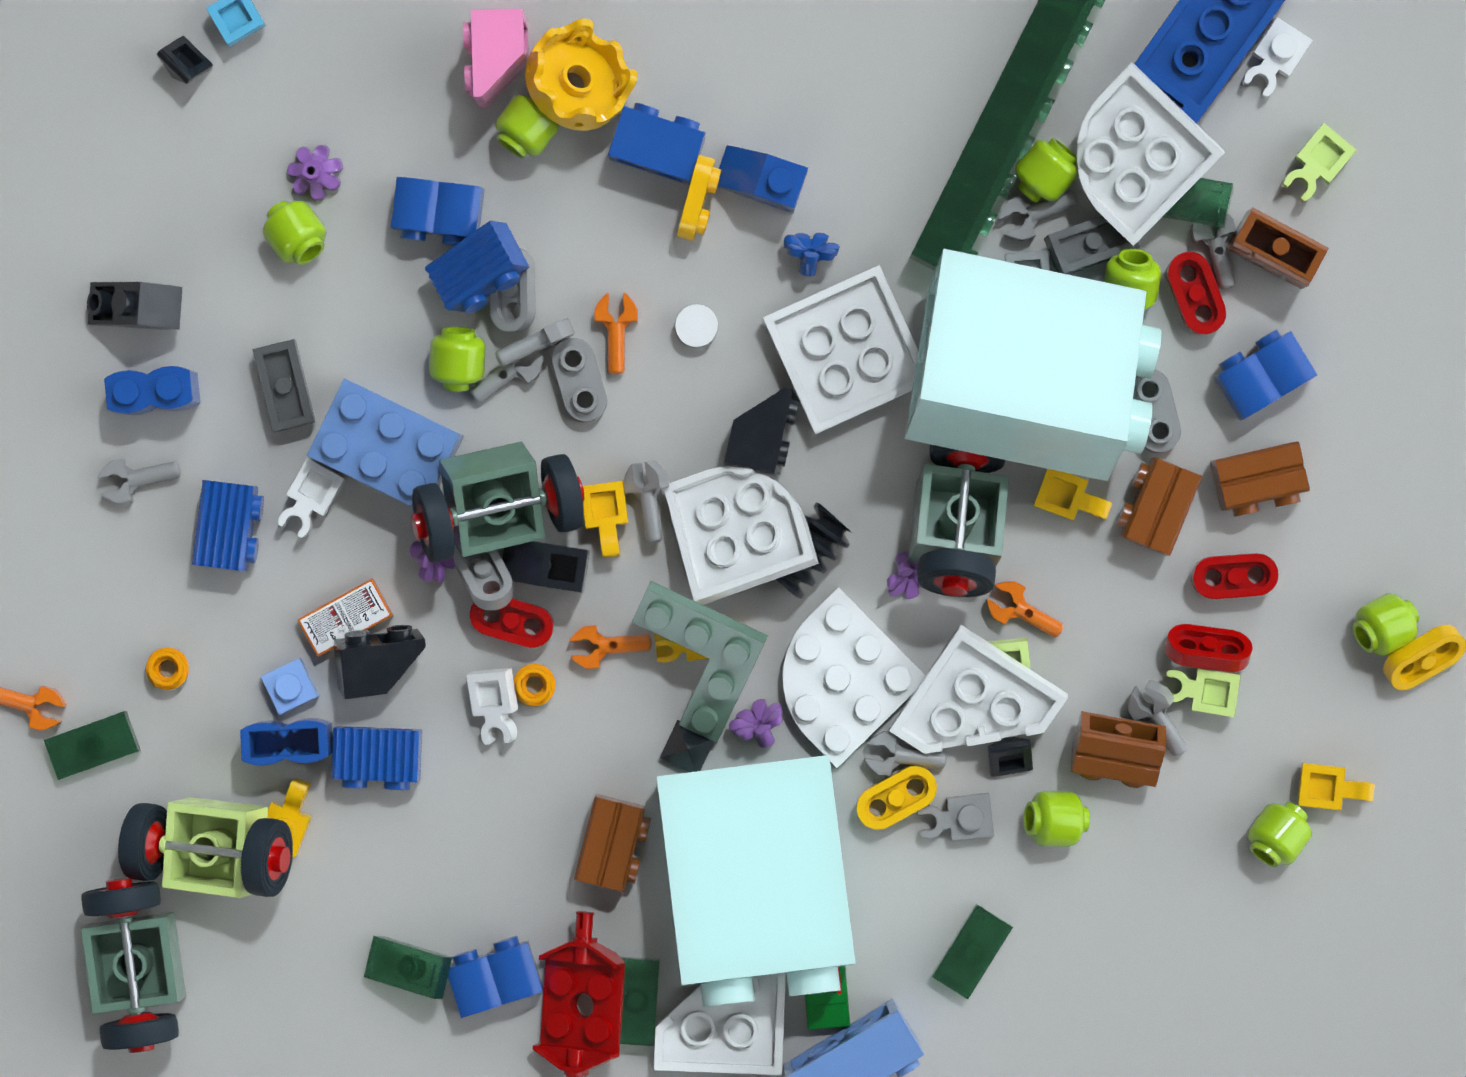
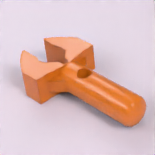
M606 293L595 307V322H602L608 329V372L614 375L622 374L625 371V328L631 322H638V309L626 293H623L624 312L618 317L617 322H614L613 316L608 311L609 293Z
M1015 581L1001 582L994 585L998 589L1008 592L1011 595L1012 602L1016 605L1015 608L1010 606L1001 608L995 602L986 599L988 610L995 620L1005 625L1008 619L1018 617L1053 638L1061 634L1063 623L1026 603L1023 595L1026 587Z
M597 625L582 627L569 640L572 642L586 639L595 645H599V648L595 649L590 655L571 656V659L586 669L600 668V661L606 654L649 651L652 645L648 634L604 637L598 632Z
M43 685L40 686L38 693L30 696L0 687V705L26 712L30 718L28 727L41 731L52 728L62 722V720L47 718L36 707L45 702L66 707L65 700L56 689Z

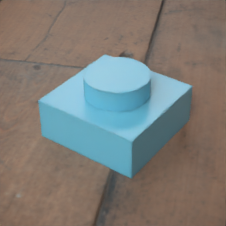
M219 0L206 8L229 47L266 26L252 0Z

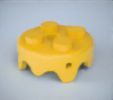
M585 18L575 20L563 27L549 29L532 48L526 60L524 73L526 87L538 109L560 126L580 131L598 129L611 122L623 109L627 98L635 87L638 76L635 69H629L626 66L621 45L615 40L606 41L598 38L593 32V21ZM567 73H575L580 76L584 82V88L573 86L568 80Z

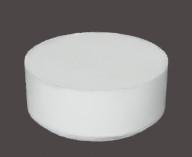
M700 304L689 305L676 318V333L679 339L687 346L694 348L704 347L715 338L718 331V321L713 311L708 307Z

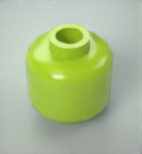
M522 94L513 97L495 122L499 133L496 137L498 142L512 154L522 159L526 155H540L559 129V124L546 117L538 109L531 97Z
M1053 137L1049 142L1047 140L1035 141L1015 166L1016 174L1021 180L1017 187L1036 203L1041 197L1052 202L1059 200L1079 175L1077 165L1075 164L1077 156L1062 142Z
M281 201L267 212L268 219L264 224L262 232L265 240L280 260L290 264L304 265L314 260L324 250V241L327 234L326 228L307 203L303 201H292L290 203Z
M1125 249L1107 262L1104 276L1105 283L1146 291L1144 311L1151 308L1157 301L1161 269L1149 253L1140 249Z
M443 328L441 334L435 336L430 342L429 372L431 377L442 382L443 389L454 392L469 390V384L476 383L484 377L486 351L484 341L476 336V331L471 328Z
M1386 593L1363 605L1357 611L1356 622L1353 624V633L1359 645L1366 652H1373L1379 656H1388L1416 639L1419 614L1416 607L1409 600H1403L1396 594Z
M1042 791L1037 793L1032 801L1027 802L1023 816L1024 829L1026 834L1032 836L1039 846H1074L1081 839L1082 833L1087 832L1089 829V809L1083 807L1079 796L1074 792Z
M1286 802L1285 805L1277 803L1266 805L1248 831L1251 852L1259 860L1272 867H1278L1279 864L1290 865L1294 863L1312 837L1311 828L1305 821L1308 818L1306 812L1291 802Z

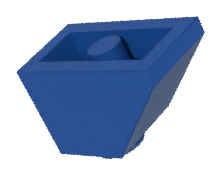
M727 145L719 167L722 171L717 187L794 213L807 176L808 167L770 154Z

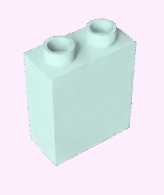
M943 248L927 292L904 439L1108 481L1123 451L1137 454L1143 452L1150 430L1152 403L1133 399L1136 376L1146 379L1152 377L1161 345V329L1142 325L1146 291Z
M829 755L657 776L682 985H701L703 1007L755 1001L752 977L783 973L787 975L789 996L841 990L838 967L854 965L856 963Z

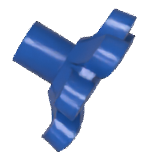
M820 232L815 233L813 239H810V236L805 233H797L795 236L786 235L784 237V248L788 249V254L801 259L799 273L809 277L816 275L819 261L833 260L837 256L840 246L836 243H827L829 236Z

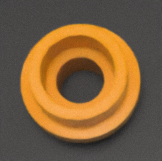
M171 647L161 648L153 652L148 658L146 674L149 681L155 687L162 690H172L178 688L186 681L189 674V662L186 656L178 649ZM166 660L172 661L176 667L175 673L171 677L165 676L161 671V665Z
M528 664L522 667L514 677L516 697L528 706L545 704L552 698L555 692L556 681L553 673L541 664ZM530 677L541 679L543 687L540 692L532 693L528 690L527 681Z

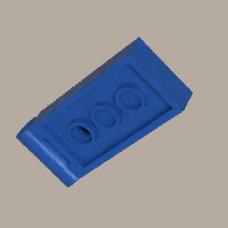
M1179 0L1134 64L1197 124L1285 0ZM1191 54L1195 58V66H1185L1182 62V55Z

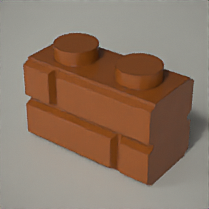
M1253 207L1243 216L1227 247V250L1277 277L1285 276V281L1300 289L1309 286L1329 249Z
M1298 441L1210 461L1220 508L1222 511L1232 509L1234 517L1258 512L1257 503L1274 499L1275 507L1301 502L1299 493L1310 491Z
M1156 457L1151 458L1148 465L1141 462L1132 483L1133 487L1138 488L1132 504L1124 503L1116 522V526L1122 528L1119 537L1162 555L1170 556L1202 476Z
M1081 711L1072 746L1071 772L1079 773L1088 780H1100L1101 778L1118 780L1132 788H1140L1144 785L1156 787L1166 751V726Z
M600 794L595 795L574 880L624 892L626 883L635 884L641 859L633 858L637 841L646 842L651 818L643 816L646 806Z

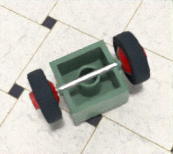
M522 441L440 459L444 495L437 483L417 486L413 489L412 493L414 514H411L413 532L416 539H420L424 553L430 562H439L452 558L455 546L462 557L545 539L542 515L543 506L547 507L552 523L558 532L577 530L583 526L584 489L569 457L566 454H558L542 459V488H539L536 461Z
M930 444V459L935 465L924 464L916 481L908 561L918 562V583L930 592L951 597H977L985 595L993 590L996 566L1002 557L1009 476L990 473L1000 470L1005 465L1006 460Z
M132 878L105 881L106 887L86 891L81 896L85 916L106 915L110 918H117L111 921L90 923L81 928L92 1014L128 1010L129 1015L100 1026V1040L103 1049H128L129 1053L150 1051L155 1049V1044L167 1042L179 1036L178 1021L175 1014L144 1012L146 1011L145 1007L178 1003L186 997L175 912L128 917L137 914L140 910L160 905L161 897L158 883L152 881L132 883Z

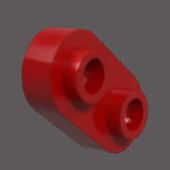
M1191 251L1183 252L1174 257L1167 267L1166 277L1184 325L1188 330L1198 335H1208L1217 331L1226 319V307L1208 261L1201 254ZM1188 266L1194 270L1195 277L1193 281L1186 282L1181 278L1180 271L1182 267ZM1199 306H1205L1209 309L1210 318L1208 321L1202 322L1196 318L1195 312Z
M1260 553L1210 556L1196 563L1191 573V582L1195 591L1208 599L1262 596L1274 589L1278 582L1279 572L1275 562L1267 555ZM1254 566L1262 571V578L1257 583H1253L1248 579V571ZM1211 569L1216 570L1220 576L1219 582L1214 586L1208 585L1205 581V575Z
M512 598L505 607L499 609L500 617L496 622L487 621L484 616L485 610L479 608L474 602L470 608V621L478 632L528 648L542 646L548 642L554 631L553 618L546 609ZM529 618H535L540 622L541 628L537 634L532 635L525 630V623Z
M1192 624L1174 626L1169 631L1165 644L1166 655L1176 664L1224 672H1239L1245 669L1249 664L1253 650L1250 639L1241 632Z

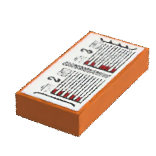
M372 578L297 620L317 657L334 649L333 639L345 638L344 634L350 631H367L394 615L375 580Z

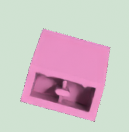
M523 9L471 10V22H463L464 48H467L468 54H472V65H465L464 67L465 90L468 91L469 97L475 99L479 108H488L525 69L526 60L529 56L528 21Z

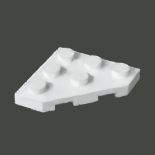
M960 624L890 726L889 731L924 754L940 752L943 748L965 744L968 747L1001 741L1002 738L1010 736L1041 734L1045 732L1068 699V694Z
M786 973L752 977L755 1001L703 1007L701 985H699L656 1025L654 1070L782 1075Z

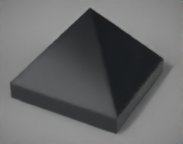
M185 36L168 44L156 54L171 77L185 84L190 83L213 67V64Z
M677 720L660 759L687 772L701 771L714 742L679 726L680 720Z
M1010 736L988 746L991 777L1033 770L1030 739Z

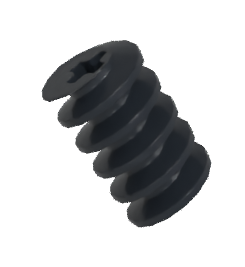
M817 502L813 508L819 518L814 519L805 515L819 564L776 579L799 599H802L804 596L799 586L800 582L810 586L816 583L810 571L813 569L823 574L827 571L822 557L824 556L834 561L838 559L833 545L837 544L848 548L850 545L844 533L851 531Z

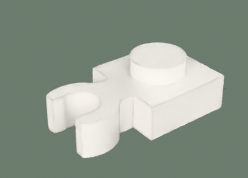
M1277 17L1252 53V56L1262 61L1261 64L1252 67L1245 73L1242 85L1247 86L1254 76L1263 77L1266 81V87L1260 96L1265 99L1276 87V73L1278 72L1288 78L1313 40Z
M307 458L286 494L295 499L296 503L293 507L281 513L278 525L285 527L289 518L296 515L302 520V528L297 536L300 538L306 537L312 529L311 515L313 511L325 516L346 479L314 460Z
M512 668L472 671L467 674L473 716L485 717V723L481 729L483 743L489 745L496 741L495 727L503 732L505 743L515 740L517 738V727L513 720L508 717L509 713L518 710Z

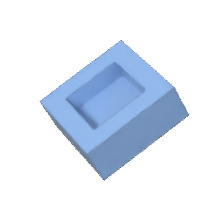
M298 658L261 676L279 715L319 696L302 658Z

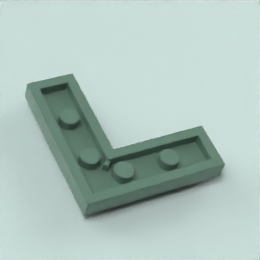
M650 581L632 623L709 658L679 726L717 743L768 635Z

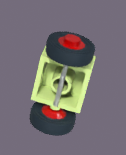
M194 797L168 802L167 810L157 804L138 803L128 811L121 827L118 843L119 864L123 874L134 880L151 881L156 879L163 871L162 888L236 898L252 894L255 896L274 897L281 892L290 873L293 856L292 834L286 822L267 818V806Z

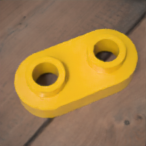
M700 154L698 156L678 228V238L694 241L696 234L703 236L705 234L711 211L703 209L707 192L716 193L722 169L714 167L716 161L714 158Z
M1452 625L1434 627L1424 635L1390 654L1384 663L1383 673L1394 688L1409 690L1458 662L1466 651V640Z
M908 766L864 790L857 800V815L861 822L871 829L881 830L888 828L928 806L936 796V780L926 768ZM919 779L922 782L923 789L919 794L913 795L907 791V784L910 780ZM880 799L884 801L886 808L882 814L874 815L870 812L869 806L873 800Z

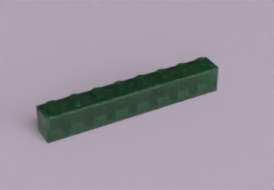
M1038 0L909 257L910 259L935 271L943 248L978 255L979 252L973 250L972 247L979 234L987 237L998 215L992 212L991 209L998 196L1004 199L1008 196L1017 178L1010 171L1017 157L1022 159L1031 150L1036 138L1029 135L1036 119L1043 123L1045 122L1055 102V99L1048 95L1055 81L1062 85L1064 84L1074 64V61L1067 57L1074 43L1083 46L1094 24L1088 21L1087 18L1093 6L1102 8L1105 0Z

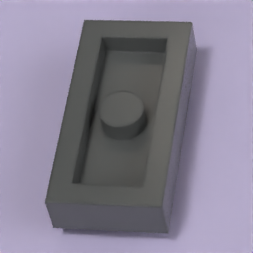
M1103 216L1051 233L1044 238L1056 271L1067 275L1109 261L1113 256L1118 255L1125 249L1140 248L1139 242L1133 246Z
M291 339L252 349L272 432L275 433L316 423L296 340Z

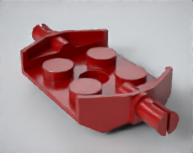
M576 911V928L573 940L539 955L538 959L546 961L540 1044L533 1045V1050L559 1070H563L566 1077L589 1075V1070L618 1058L620 1053L625 962L616 952L597 942L598 938L592 937L594 912ZM582 993L590 996L593 1002V1010L588 1017L582 1015L577 1007L578 997Z

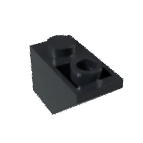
M90 282V293L87 298V325L180 330L183 287L147 282Z
M783 388L733 420L724 463L772 474L775 473L776 465L785 467L790 442L782 440L785 424L794 425L800 401L791 399L793 389Z
M532 541L504 548L502 560L513 582L583 593L590 550Z
M395 625L388 627L387 633L370 635L369 631L355 630L345 633V638L333 639L337 683L340 693L344 699L387 694L425 649L426 643L423 635L418 629H413L410 625Z

